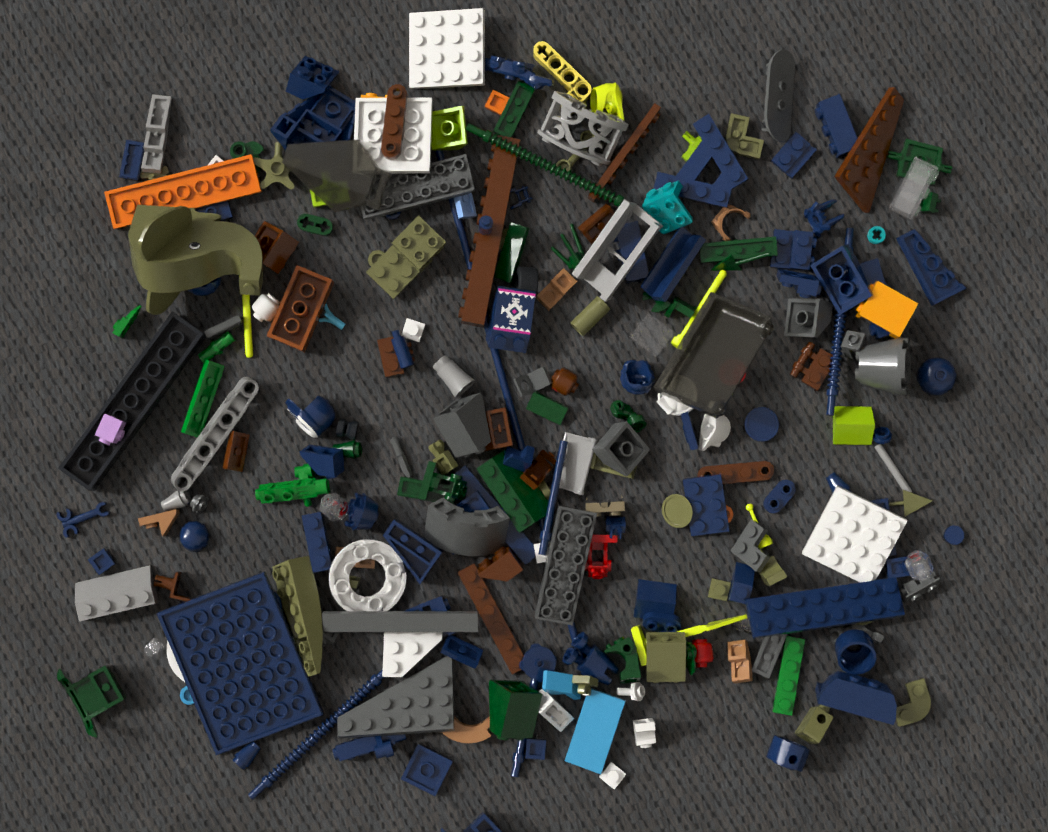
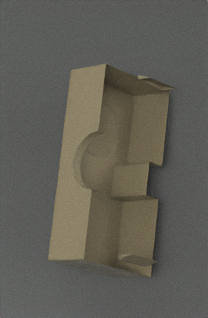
M624 501L611 502L609 507L608 502L601 503V506L599 503H585V510L596 512L597 516H601V512H609V516L621 515L620 511H625Z

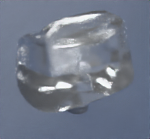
M155 637L144 647L145 655L156 657L163 652L165 645L160 639Z

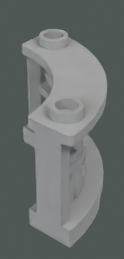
M554 91L552 105L541 129H538L537 132L543 137L542 140L591 160L595 165H610V158L622 132L627 130L629 124L616 115L600 110L592 112L591 109H586V104L575 99L570 94ZM562 105L561 116L557 115V113L560 109V106ZM572 112H575L578 116V118L574 120L568 119V117L572 118ZM584 118L589 119V130L594 137L576 142L568 124L574 125L580 123ZM554 120L561 122V124L554 126V128L559 130L558 134L550 131ZM594 124H601V127L597 129L600 133L594 129ZM614 128V130H613V132H612V134H611V137H610V139H609V138L606 137V136H607V135L612 131V129ZM601 140L607 143L603 154L595 152V148H603L602 143L599 142Z

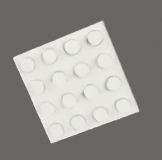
M483 8L409 13L410 89L485 85V10Z
M356 98L353 173H430L432 98H407L402 149L400 156L395 160L386 159L381 151L387 98ZM389 146L387 150L391 151L394 147Z
M837 485L802 554L860 583L874 581L877 579L904 529L907 519Z

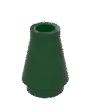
M356 440L333 445V448L343 449V457L356 459L362 455V444Z

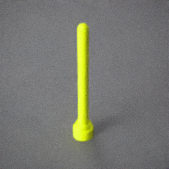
M725 270L719 272L682 333L678 334L677 337L674 336L671 341L674 347L684 351L688 345L687 337L727 275Z
M242 295L245 355L247 358H251L253 356L250 295Z

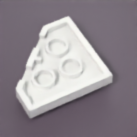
M384 632L382 677H403L442 640L443 632Z

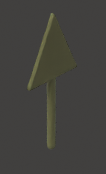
M903 490V501L889 502V506L904 505V516L906 517L933 500Z

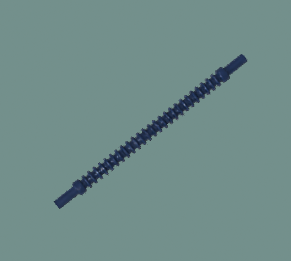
M846 228L845 245L849 244L854 253V248L852 247L854 229ZM838 312L835 314V317H837L834 320L836 323L834 328L836 330L833 331L835 333L833 336L835 340L832 341L834 346L831 347L833 349L831 352L833 357H830L832 360L830 365L832 367L829 368L831 371L828 374L830 376L828 379L830 384H827L829 389L826 392L828 396L826 415L834 416L835 400L839 393L837 382H840L838 379L840 374L838 372L841 371L839 366L842 365L839 362L842 360L840 356L843 354L841 352V344L844 339L842 334H845V331H843L845 326L843 324L846 323L844 320L847 317L845 315L846 312L841 315Z
M383 669L377 675H372L370 677L371 680H367V684H363V688L358 689L359 692H354L355 695H351V699H347L346 704L342 703V707H338V711H334V715L331 714L330 719L326 718V722H322V726H318V730H314V734L310 733V737H306V741L301 742L302 745H297L298 748H294V752H290L289 757L285 756V760H281V764H277V768H273V772L269 771V775H265L261 779L262 782L248 796L253 800L266 787H271L274 784L273 781H277V777L282 776L281 773H286L285 769L289 770V766H293V762H297L298 757L302 758V754H306V750H310V746L314 747V742L318 743V739H322V735H326V731H331L330 728L335 727L334 724L338 723L339 716L350 711L351 708H355V704L359 705V701H363V697H367V693L370 694L371 689L375 690V686H379L382 683V679L385 678L382 677Z

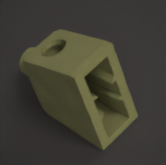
M824 705L811 707L794 734L809 744L820 743L833 720V716L829 714L831 707Z

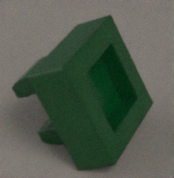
M934 192L920 193L916 212H938V209H935L936 203L941 201L938 198V194Z

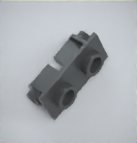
M927 571V573L917 577L920 582L919 585L916 584L914 579L902 585V588L899 590L903 596L907 595L906 603L910 601L916 602L922 597V594L926 592L932 593L939 588L940 578L935 579L937 576L934 571Z

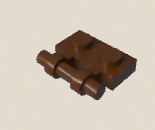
M808 342L806 347L802 348V354L798 361L792 365L793 369L790 375L796 378L799 372L804 374L801 382L818 391L830 371L829 368L832 367L830 365V362H832L830 357H833V355L821 348L817 354L813 353L812 350L815 344ZM809 357L813 361L807 369L804 367V364Z

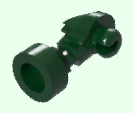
M616 400L611 404L612 415L617 419H628L627 422L636 433L646 427L647 423L644 417L633 412L634 409H631L623 401Z

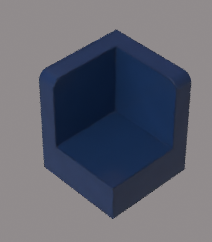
M527 445L522 451L507 447L505 449L503 465L524 472L532 465L534 447Z

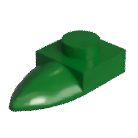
M139 305L134 308L125 318L118 319L113 326L114 331L112 333L123 339L137 318L142 306Z

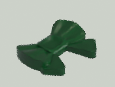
M646 292L643 293V301L652 299ZM655 300L656 304L651 311L659 313L670 306V302Z

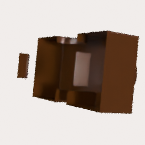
M542 449L533 459L532 465L523 472L520 478L535 490L556 464L555 456L550 451L547 453ZM545 459H547L549 462H551V463L553 464V466L551 467L550 464H549Z

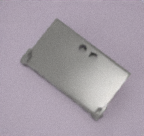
M565 432L563 441H567L568 444L559 488L572 491L578 495H584V488L594 453L592 449L598 442V439L586 438Z

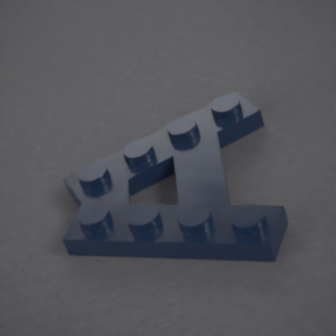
M708 114L693 123L702 141L676 176L657 172L653 189L657 190L668 182L673 183L679 180L683 187L678 197L728 208L732 190L749 179ZM713 158L722 172L715 183L708 184L696 181Z

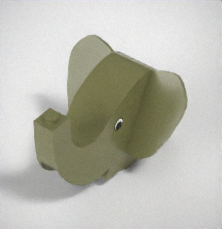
M137 205L128 238L132 266L137 281L142 288L148 290L146 299L147 312L154 315L162 314L181 291L201 287L216 278L230 274L240 275V294L260 296L264 273L262 251L256 237L241 225L220 221L221 215L197 212L195 208H187L185 206Z

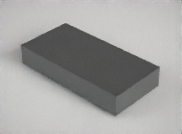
M237 315L204 331L208 339H213L243 325L244 322L242 317Z

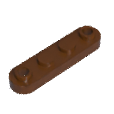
M400 84L392 85L387 93L381 151L388 160L397 159L402 149L408 95L405 87ZM399 91L400 94L395 96L394 93ZM389 146L394 147L391 151L387 150Z
M767 461L705 466L698 471L697 477L704 476L706 472H709L710 475L721 474L723 484L763 481L773 476L774 467ZM763 467L768 469L767 474L761 472Z

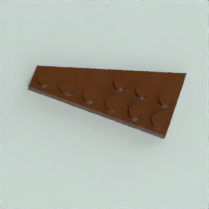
M895 87L888 88L834 176L864 213L870 212L904 99Z

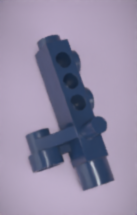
M406 734L359 737L335 745L332 751L335 760L339 759V761L351 760L355 756L359 755L360 757L369 754L371 751L375 752L377 759L382 757L389 758L395 756L393 744L407 740Z

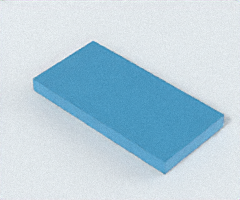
M591 688V695L585 698L565 758L566 762L602 774L626 700Z

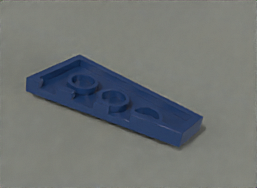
M915 229L896 238L931 306L966 289L962 283L960 284L956 280L953 272L943 265L940 257L930 250L931 247Z

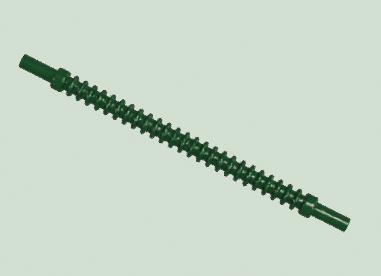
M470 123L466 127L467 131L483 138L484 142H491V145L496 144V147L500 146L501 150L506 149V152L510 151L511 155L516 154V157L520 156L521 160L524 158L526 162L530 161V164L535 163V167L545 168L546 172L549 170L550 174L555 173V176L559 175L560 179L565 178V181L569 180L570 184L573 182L575 186L579 185L580 189L583 187L585 191L589 190V193L594 192L595 196L599 195V198L604 197L605 201L608 199L609 203L614 202V205L617 207L624 200V196L620 194L617 196L615 192L611 193V190L606 191L605 187L602 189L601 185L596 186L595 182L592 184L591 180L586 181V178L582 179L581 175L576 176V173L572 174L571 170L568 172L566 168L557 167L556 163L552 164V161L547 162L546 158L543 160L541 159L542 156L537 157L536 153L533 155L532 151L527 152V149L523 150L522 146L517 147V144L513 145L512 141L508 143L507 139L502 140V137L498 138L497 134L493 135V132L489 130L484 131Z

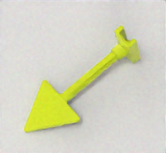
M747 614L676 632H685V637H689L746 619ZM638 625L632 627L631 632L641 666H645L647 659L646 638H644L641 626Z

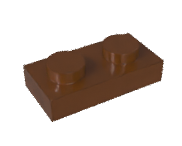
M235 431L229 433L223 469L243 472L250 434Z

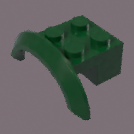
M105 665L74 684L62 669H58L57 679L73 701L85 725L87 734L95 738L98 737L92 718L127 699L110 667Z

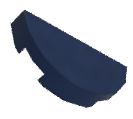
M688 412L681 413L682 427L686 441L689 444V449H698Z

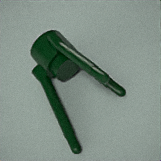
M570 224L579 253H575L564 234L560 236L572 255L569 257L570 261L556 248L551 247V250L569 269L573 268L575 270L585 254L574 225Z

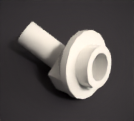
M640 682L631 683V688H617V695L631 696V700L641 701L645 696V688Z

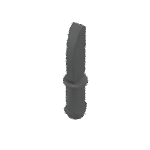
M394 436L391 438L390 443L394 448L403 473L406 477L410 478L413 474L404 455L405 452L402 450L400 440Z

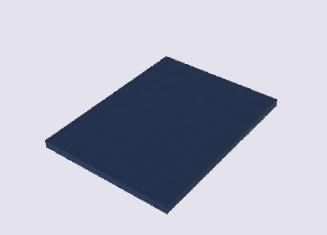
M265 571L157 613L216 755L324 714Z

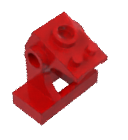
M592 535L585 571H588V577L593 579L607 577L608 571H611V560H607L608 543H617L618 535H613L612 539L609 535ZM592 550H603V562L592 561Z

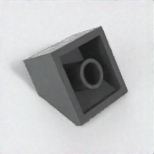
M628 422L614 423L592 450L605 465L624 476H628L650 449Z

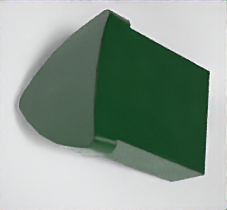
M675 296L664 316L669 318L673 310L676 309L691 318L696 308Z

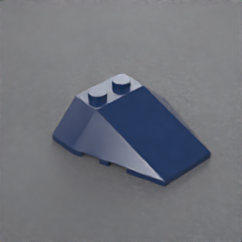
M329 86L324 93L309 97L303 103L295 105L294 109L288 113H283L272 126L270 132L287 152L297 158H301L318 170H336L346 157L355 123L356 101Z

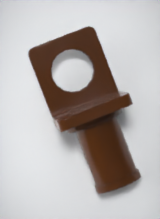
M176 572L173 578L156 575L155 580L158 581H154V587L169 589L171 592L170 598L183 601L194 599L176 595L182 572Z

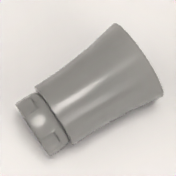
M446 355L433 365L437 375L444 381L455 398L461 396L475 382L472 377L466 374Z

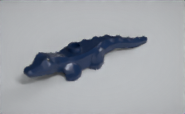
M492 55L491 58H485V70L505 74L506 79L516 80V77H518L534 89H542L544 86L552 87L555 84L552 79L540 76L532 71V68L535 66L534 64Z

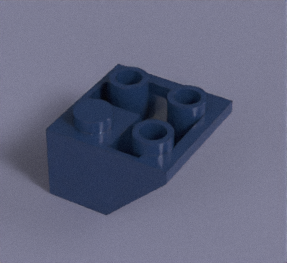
M304 56L290 73L286 92L300 99L324 93L338 76L339 71L313 58Z

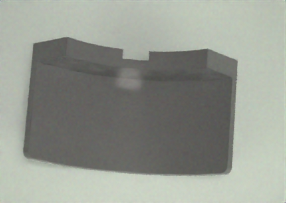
M443 497L428 505L424 537L435 546L454 554L464 556L489 555L502 546L505 547L510 517L498 506L487 510H475L474 513L465 512L464 508L450 503Z

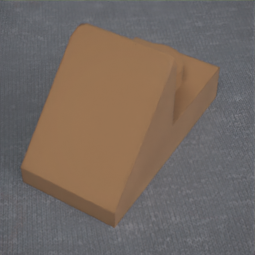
M178 509L138 518L139 525L146 526V529L157 527L159 522L161 534L164 537L168 534L180 512Z

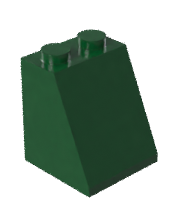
M489 680L490 731L497 735V738L500 740L514 738L523 741L524 738H532L542 693L522 681Z

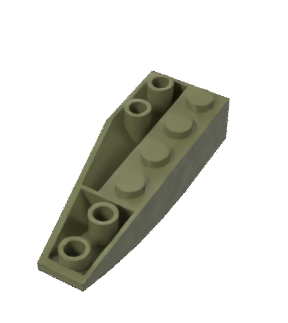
M304 556L273 566L272 575L276 581L277 594L280 597L284 613L303 661L304 669L309 677L319 674L321 670L323 630L319 594L310 557Z

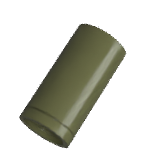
M597 296L570 324L580 335L584 336L610 311V308Z

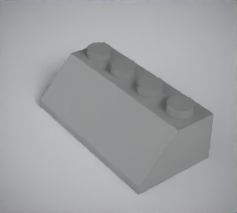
M151 565L75 583V606L79 622L159 603L156 587H154Z

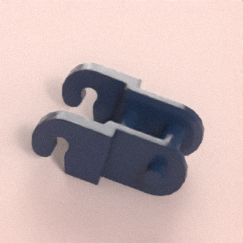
M522 186L518 190L516 188L510 190V193H516L519 204L510 207L511 210L521 207L524 202L530 203V200L533 199L532 197L529 198L528 186ZM523 191L524 196L526 198L524 200H521L519 192Z

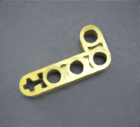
M544 41L536 43L533 49L535 60L568 91V94L585 103L590 98L591 85L548 43ZM539 49L541 51L545 49V55L543 53L539 55ZM556 61L561 66L558 69H553L550 64ZM569 74L574 77V80L567 82L564 77ZM579 88H585L587 89L588 93L586 95H580L577 90Z

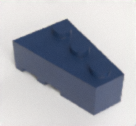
M397 519L392 521L383 534L396 554L405 563V566L411 571L418 583L421 584L443 550Z

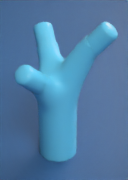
M325 304L324 315L326 317L320 318L319 322H329L342 330L346 324L335 317L329 310L328 305Z

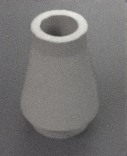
M177 490L161 501V506L165 512L185 507L191 502V496L187 490Z

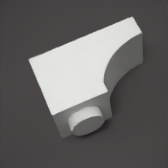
M541 689L539 692L542 693L538 712L562 732L574 718L552 695Z
M652 718L633 720L636 745H640L641 748L652 747V744L656 743L654 720Z

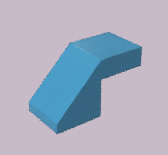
M548 670L543 672L542 690L550 695L566 694L573 700L581 699V694L577 693L578 685L572 683L573 675Z

